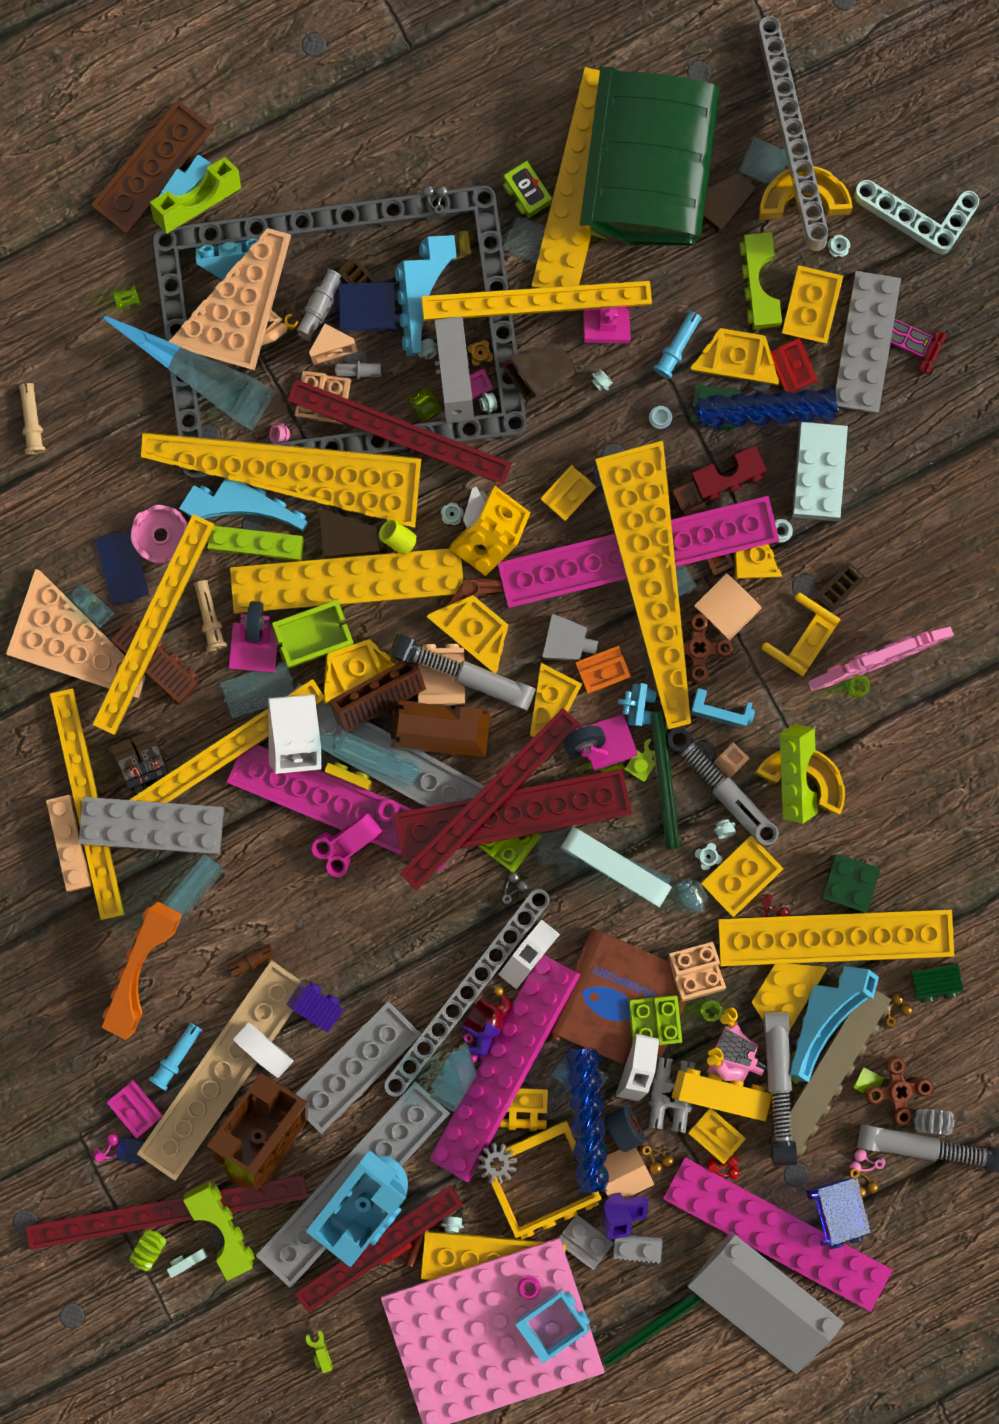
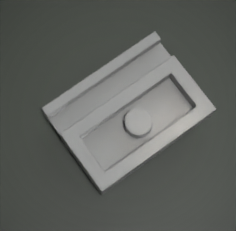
M579 1215L574 1216L559 1236L561 1242L566 1243V1250L592 1270L596 1268L614 1244L613 1241L607 1240L604 1234Z

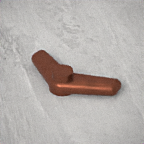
M465 579L448 605L471 595L477 596L478 594L504 592L502 580Z

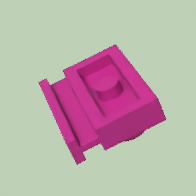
M134 1080L107 1102L136 1139L163 1117L162 1113Z

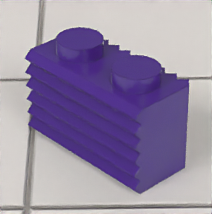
M303 981L300 982V985L297 986V989L286 1005L321 1029L329 1032L344 1010L338 1005L340 1000L331 994H328L327 997L320 993L322 989L313 982H310L308 985Z

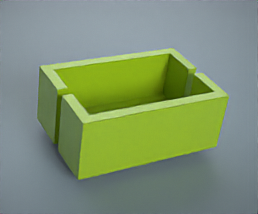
M338 600L276 621L270 625L276 644H282L279 652L286 669L354 644L347 624L339 626V623H342L345 618Z

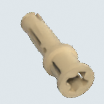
M26 383L27 387L25 384H21L19 389L25 422L22 434L26 438L27 446L25 454H41L46 452V449L42 445L41 433H43V428L38 424L34 384Z
M208 580L195 582L193 585L204 623L202 632L205 633L208 644L206 649L208 652L227 647V643L223 641L221 633L222 624L217 622Z

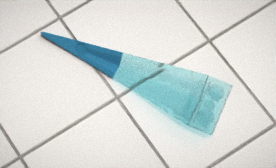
M103 316L108 323L229 417L252 431L276 393V390L250 375L111 317Z

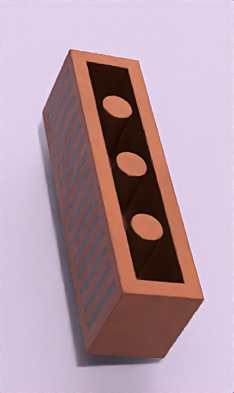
M129 620L111 641L126 654L141 623L137 621L134 624ZM159 641L145 672L179 704H182L200 685L196 681L198 676L189 667L185 671L179 665L182 661L172 652L169 655L164 652L162 648L165 645Z
M401 661L331 699L329 703L336 722L347 733L395 707L396 701H406L426 690L417 665L412 661L410 664Z

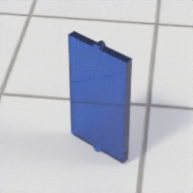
M132 529L120 533L112 532L109 536L95 539L112 605L126 601L133 602L134 599L150 595L139 553L136 551L131 540Z

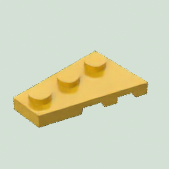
M769 544L734 552L735 579L782 577Z
M541 663L530 731L531 737L534 738L562 708L567 712L569 711L582 683Z

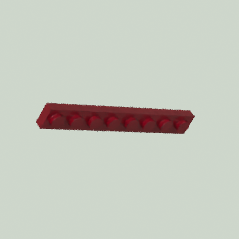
M451 1185L447 1186L387 1228L374 1246L369 1244L351 1267L340 1261L297 1291L295 1295L308 1313L460 1208L463 1202Z

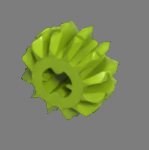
M147 1230L132 1252L130 1262L140 1270H150L165 1247L166 1239L156 1231Z

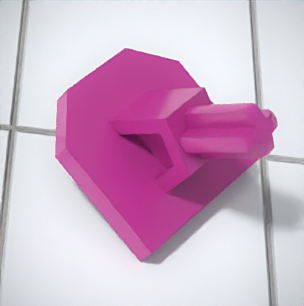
M626 307L583 310L584 343H630L629 310Z

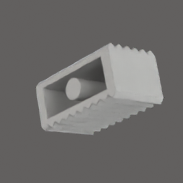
M630 1235L614 1239L613 1257L615 1260L619 1258L620 1261L622 1259L625 1261L633 1259L634 1262L636 1260L639 1262L641 1260L643 1262L647 1261L648 1263L652 1261L658 1264L661 1262V1238Z

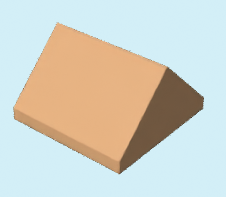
M324 324L309 353L313 365L355 353L357 348L354 338Z
M636 1147L628 1152L618 1149L592 1162L608 1198L614 1194L621 1193L623 1199H627L654 1185Z

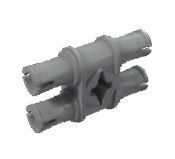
M327 270L321 285L314 289V293L304 308L305 316L297 328L299 332L297 336L305 341H311L318 325L324 323V319L334 303L333 296L341 283L339 279L341 275L334 270Z
M658 1057L656 1078L652 1080L651 1100L648 1102L649 1106H651L648 1127L655 1128L657 1119L656 1128L663 1129L665 1108L672 1107L674 1117L671 1131L678 1132L680 1122L679 1131L686 1133L688 1112H691L693 1107H691V1103L674 1098L673 1101H670L668 1096L662 1094L671 1092V1089L675 1086V1083L669 1080L673 1059L666 1058L664 1067L665 1058ZM681 1060L680 1071L686 1072L687 1061ZM689 1061L688 1068L695 1069L696 1063Z

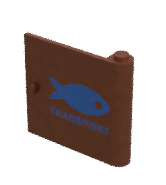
M591 928L573 968V971L580 974V977L555 1021L549 1037L560 1042L563 1038L626 1065L632 1048L628 1000L677 995L679 1015H681L687 1001H680L670 962L602 931ZM668 1044L658 1046L655 1072L657 1070L658 1057L663 1056Z

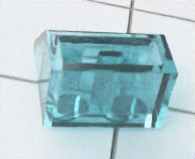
M463 1043L460 1049L455 1048L431 1086L435 1090L430 1098L453 1112L477 1075L468 1044Z

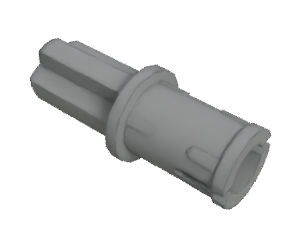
M357 361V364H336L335 375L357 376V379H360V377L380 378L381 363H360V361Z

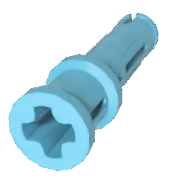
M693 311L688 312L671 345L663 349L661 360L653 367L656 373L667 379L672 377L671 372L676 363L682 360L681 352L702 319L697 314L691 322L695 314Z
M191 1022L167 1059H161L160 1067L154 1076L149 1077L151 1082L165 1091L172 1076L179 1072L178 1065L203 1031L196 1027L191 1034L196 1026Z

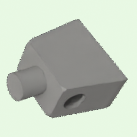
M552 614L542 659L580 661L582 652L596 654L598 641L585 638L586 627Z

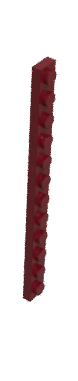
M304 1175L272 1180L256 1191L252 1188L241 1186L219 1190L222 1195L220 1201L224 1207L228 1206L231 1213L308 1199ZM184 1197L29 1225L26 1226L29 1249L33 1250L194 1219L183 1201Z

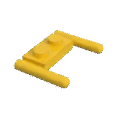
M797 593L795 600L816 614L789 656L767 642L762 645V650L803 677L841 619L802 593Z

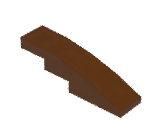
M693 480L671 490L684 517L708 511ZM730 554L706 559L713 575L734 566Z

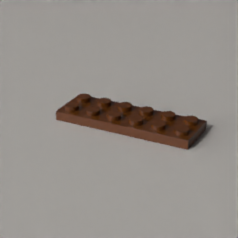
M177 100L91 206L128 235L151 207L150 201L160 195L177 168L182 170L214 131V128Z

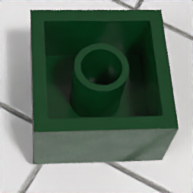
M834 854L820 899L867 913L881 868Z

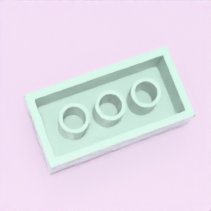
M801 422L798 433L792 518L838 521L840 519L848 426Z

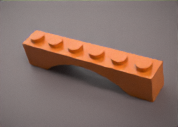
M156 902L152 907L148 906L142 916L144 923L142 927L138 928L134 936L136 943L134 947L130 948L126 956L128 963L119 973L118 979L120 983L111 993L110 999H112V1003L103 1013L102 1018L105 1019L102 1025L103 1029L125 1040L135 1033L143 1013L138 995V980L142 964L155 946L166 942L175 934L182 913L160 902Z

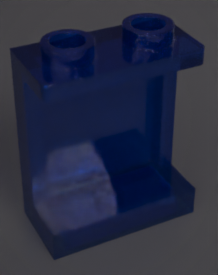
M394 282L339 284L340 331L344 334H350V331L391 330L396 332V326L400 325V312H396L395 303H398L397 295L399 289H395Z
M857 1178L842 1179L806 1190L808 1200L816 1199L826 1238L820 1241L821 1246L830 1245V1249L844 1246L843 1242L849 1240L850 1243L864 1240V1235L871 1233Z

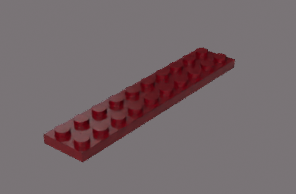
M623 769L517 789L459 849L631 816L632 811ZM473 798L395 813L394 820L402 860L414 859Z

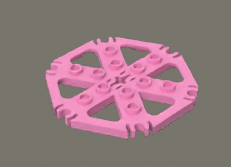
M951 627L931 632L925 631L915 635L914 638L911 635L899 639L898 642L884 646V649L877 652L873 650L857 655L844 666L837 665L827 669V673L810 680L808 684L811 691L838 684L923 651L951 638L954 634Z

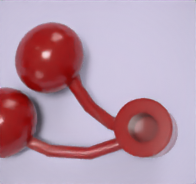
M730 1156L727 1163L722 1167H717L716 1161L713 1158L707 1160L710 1172H716L724 1177L729 1176L731 1179H736L739 1176L738 1169L734 1168L738 1165V1158L736 1156ZM726 1166L731 1167L728 1174H721L717 1171Z

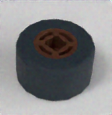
M622 1106L606 1115L605 1121L608 1131L621 1151L628 1152L645 1142L642 1126L628 1106Z

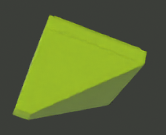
M863 1067L853 1088L864 1094L865 1088L870 1085L880 1087L884 1078ZM875 1091L872 1093V1098L876 1095Z

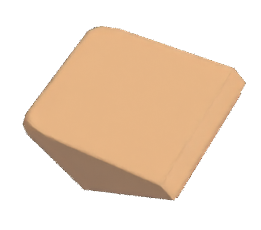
M733 742L714 761V764L727 777L731 778L750 758Z

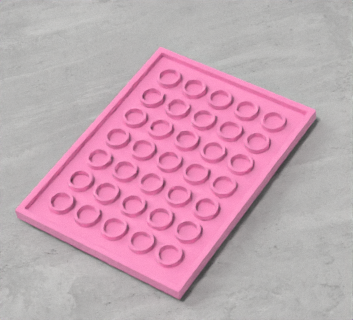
M560 1237L381 1296L423 1424H451L605 1373L590 1326L589 1332L545 1363H542L515 1325L516 1319L560 1288H563L565 1293L570 1291L577 1302L574 1304L579 1312L584 1311ZM527 1275L536 1277L541 1285L539 1295L531 1300L522 1298L517 1291L519 1280ZM527 1283L524 1288L527 1291H531L533 1285ZM561 1299L528 1321L546 1348L580 1326Z

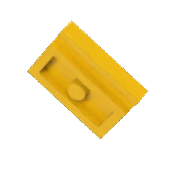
M571 465L540 500L566 522L591 495L596 486Z
M335 762L334 765L327 764L325 773L365 790H370L372 781L368 780V775L356 771L355 774L347 771V766Z
M709 1108L688 1132L723 1164L726 1163L729 1157L746 1139L712 1108Z

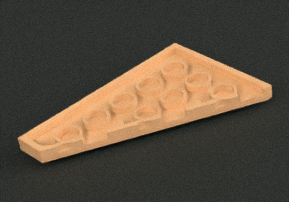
M267 228L260 236V239L249 248L250 250L235 264L224 280L215 287L216 289L192 313V316L185 321L181 329L168 342L180 346L179 349L255 370L291 234Z
M35 569L6 655L110 689L125 655L40 570ZM143 675L133 696L139 699L146 679L145 675Z

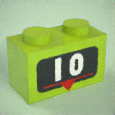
M528 161L504 175L505 183L502 185L509 196L513 194L517 200L515 205L522 215L526 214L528 218H531L552 204L551 196Z

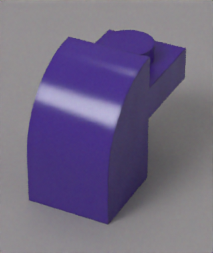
M617 1193L608 1198L605 1203L602 1219V1228L607 1240L630 1236L632 1221L646 1219L649 1204L646 1196L623 1199L621 1193Z

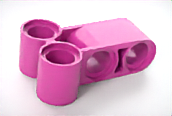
M366 812L335 836L327 832L319 834L312 844V853L319 859L327 858L326 868L328 873L334 877H340L345 874L350 865V856L376 838L382 832V829L370 814ZM319 842L327 843L329 849H322L319 846ZM333 860H340L344 867L335 866Z

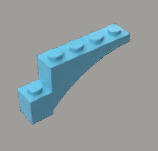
M454 235L426 237L419 246L420 256L423 257V260L403 261L397 265L398 268L395 270L396 281H399L400 287L397 295L398 303L402 307L400 325L404 327L402 347L403 350H406V356H416L422 352L421 332L423 315L421 297L430 295L438 276L445 266L456 259Z
M228 478L224 479L214 497L211 496L213 492L205 486L201 485L198 488L194 485L179 508L181 512L189 517H192L194 514L203 519L243 514L274 519L302 532L308 526L307 521H305V515L295 509L293 513L285 508L286 504L277 498H274V500L269 499L265 496L267 492L259 487L251 488L246 483L228 480Z
M844 966L843 972L839 977L838 988L813 986L808 998L807 1012L803 1017L801 1035L797 1040L796 1054L791 1062L790 1074L800 1081L809 1082L819 1054L835 1029L859 1005L868 999H873L879 978L869 969Z

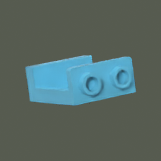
M698 688L695 692L690 715L744 729L747 724L750 725L752 723L755 710L751 709L752 703L748 702L744 706L743 714L741 715L704 705L707 691Z

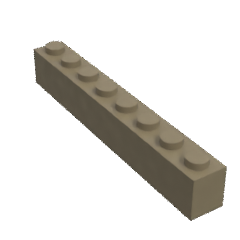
M875 990L873 999L863 1002L842 1021L813 1069L809 1082H805L789 1109V1115L791 1116L789 1117L791 1120L789 1124H792L789 1126L792 1128L790 1130L792 1134L790 1135L792 1136V1141L796 1142L798 1158H801L807 1148L804 1143L808 1137L813 1138L819 1126L816 1124L820 1117L825 1118L831 1108L829 1105L830 1100L833 1096L837 1098L843 1088L841 1082L844 1077L849 1078L854 1071L855 1065H853L856 1057L861 1058L868 1047L865 1045L869 1036L873 1038L880 1027L877 1025L881 1016L885 1018L892 1007L889 1005L891 999ZM773 1135L772 1139L770 1140V1142H769V1144H768V1145H770V1146H771V1142H774V1138H775L774 1135Z

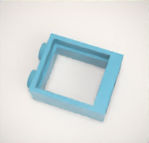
M560 1288L515 1320L516 1327L542 1363H545L590 1331L588 1316L583 1310L580 1312L574 1305L577 1303L570 1291L565 1293L563 1288ZM561 1299L580 1326L546 1348L528 1321Z

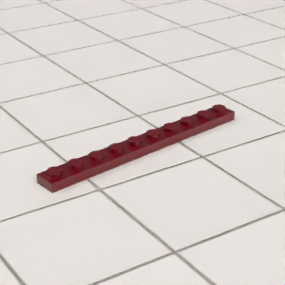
M297 379L287 400L289 403L503 486L512 466L511 462Z
M562 708L402 870L400 876L417 891L563 743L565 737L573 732L580 723Z

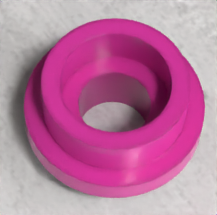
M385 799L377 805L376 813L381 821L393 822L394 814L400 813V809L394 800ZM387 806L393 810L390 815L384 814V808Z
M524 1276L517 1284L518 1294L527 1300L536 1298L541 1290L540 1282L534 1276ZM527 1283H531L533 1285V1289L531 1291L525 1290L524 1286Z

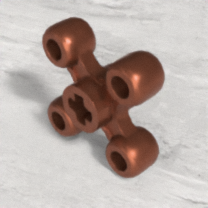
M696 614L690 619L689 623L693 631V638L691 641L683 643L684 655H688L693 660L690 678L693 682L700 684L708 678L705 659L710 655L728 658L732 655L734 646L731 641L726 639L716 643L709 642L705 638L708 619L702 614ZM701 620L703 622V626L697 627L695 625V621ZM696 644L699 646L700 644H702L704 646L703 651L705 653L702 654L701 652H698L696 654L693 651L695 649L693 645ZM726 645L729 650L728 652H722L720 647ZM697 670L702 671V678L696 677L695 672Z
M891 1056L885 1062V1068L890 1074V1081L884 1087L876 1085L866 1087L864 1098L871 1104H879L884 1099H890L894 1105V1110L891 1113L892 1121L899 1126H905L912 1119L911 1112L907 1108V1101L912 1095L923 1097L930 1095L933 1091V1084L924 1077L917 1078L911 1083L906 1082L903 1078V1071L905 1070L904 1060L898 1056ZM897 1062V1067L894 1069L893 1065ZM925 1084V1088L921 1090V1086ZM897 1087H899V1090L901 1091V1093H900L899 1095H898V1092L896 1091V1088H897ZM875 1091L876 1095L872 1098V1093Z

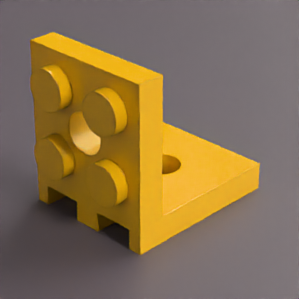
M494 485L487 494L478 518L451 543L449 549L486 576L517 546L531 512ZM477 545H484L486 550L479 549Z

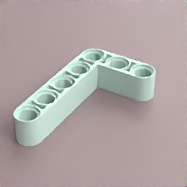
M870 180L861 181L854 192V199L859 205L938 254H945L952 248L979 205V197L975 192H963L942 225ZM860 189H868L871 192V196L863 197L860 194ZM962 200H970L973 204V207H964L962 204ZM887 201L890 204V209H882L879 202ZM906 213L909 215L910 220L903 222L899 219L898 214ZM950 219H958L961 226L953 227L950 224ZM918 226H927L929 229V233H920L918 230ZM937 238H946L948 246H941Z
M575 827L571 829L560 847L567 854L576 859H581L659 908L672 888L667 883Z

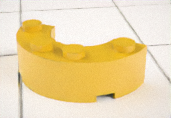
M813 166L826 215H850L853 208L852 201L842 181L840 182L831 172ZM789 169L776 176L766 188L760 203L758 220L781 219L784 206L795 197ZM799 172V173H797V174L800 175V176H806V175H808V174L805 173V172ZM803 193V194H802V195L812 196L811 193Z
M815 750L810 757L806 774L814 780L818 787V806L838 816L841 814L845 800L843 780L836 765L827 756ZM780 751L773 753L765 759L754 774L776 784L781 779Z

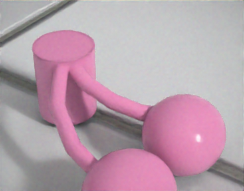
M858 1149L854 1155L855 1159L859 1162L866 1160L869 1163L875 1164V1166L861 1169L860 1163L853 1162L849 1168L858 1169L859 1172L870 1171L874 1168L882 1169L885 1165V1160L878 1158L876 1162L870 1161L866 1157L865 1150Z

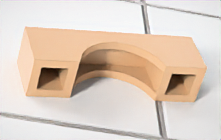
M66 795L46 800L66 891L72 892L93 887L88 863L82 846L79 844L78 818L73 796Z

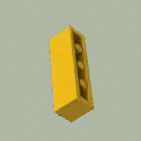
M687 1068L686 1072L678 1070L672 1098L766 1122L772 1094L765 1092L766 1087L752 1084L751 1088L743 1086L744 1082L736 1080L730 1081V1083L724 1082L720 1076L709 1073L708 1077L700 1076L701 1071Z

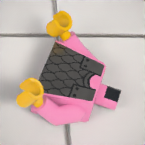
M734 1008L726 1009L720 1017L721 1023L728 1025L724 1028L716 1048L708 1051L710 1057L707 1058V1063L709 1064L707 1072L720 1076L724 1081L736 1080L743 1082L749 1071L762 1076L767 1063L754 1058L758 1046L750 1041L743 1034L738 1023L734 1022L738 1018L737 1011Z

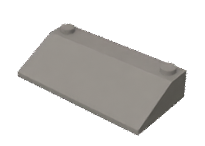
M732 1231L729 1232L687 1285L693 1292L795 1374H798L833 1339L844 1325V1322L838 1316L824 1307Z

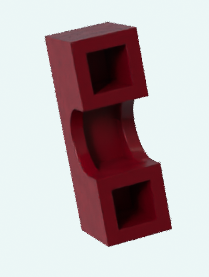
M753 446L734 455L733 460L737 471L730 477L721 476L716 471L714 464L693 472L691 478L697 487L702 501L707 499L708 502H712L720 498V493L729 490V493H733L741 489V484L750 481L751 484H754L764 479L762 475H765L767 470L757 447Z

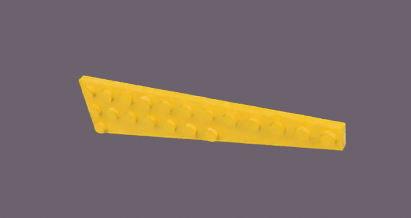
M154 433L142 434L141 457L201 471L205 474L228 478V480L247 483L255 487L309 501L313 500L317 503L340 507L344 510L363 513L367 516H374L386 519L387 521L394 519L402 525L415 528L421 458Z
M659 441L595 460L668 729L690 724L691 717L663 441Z

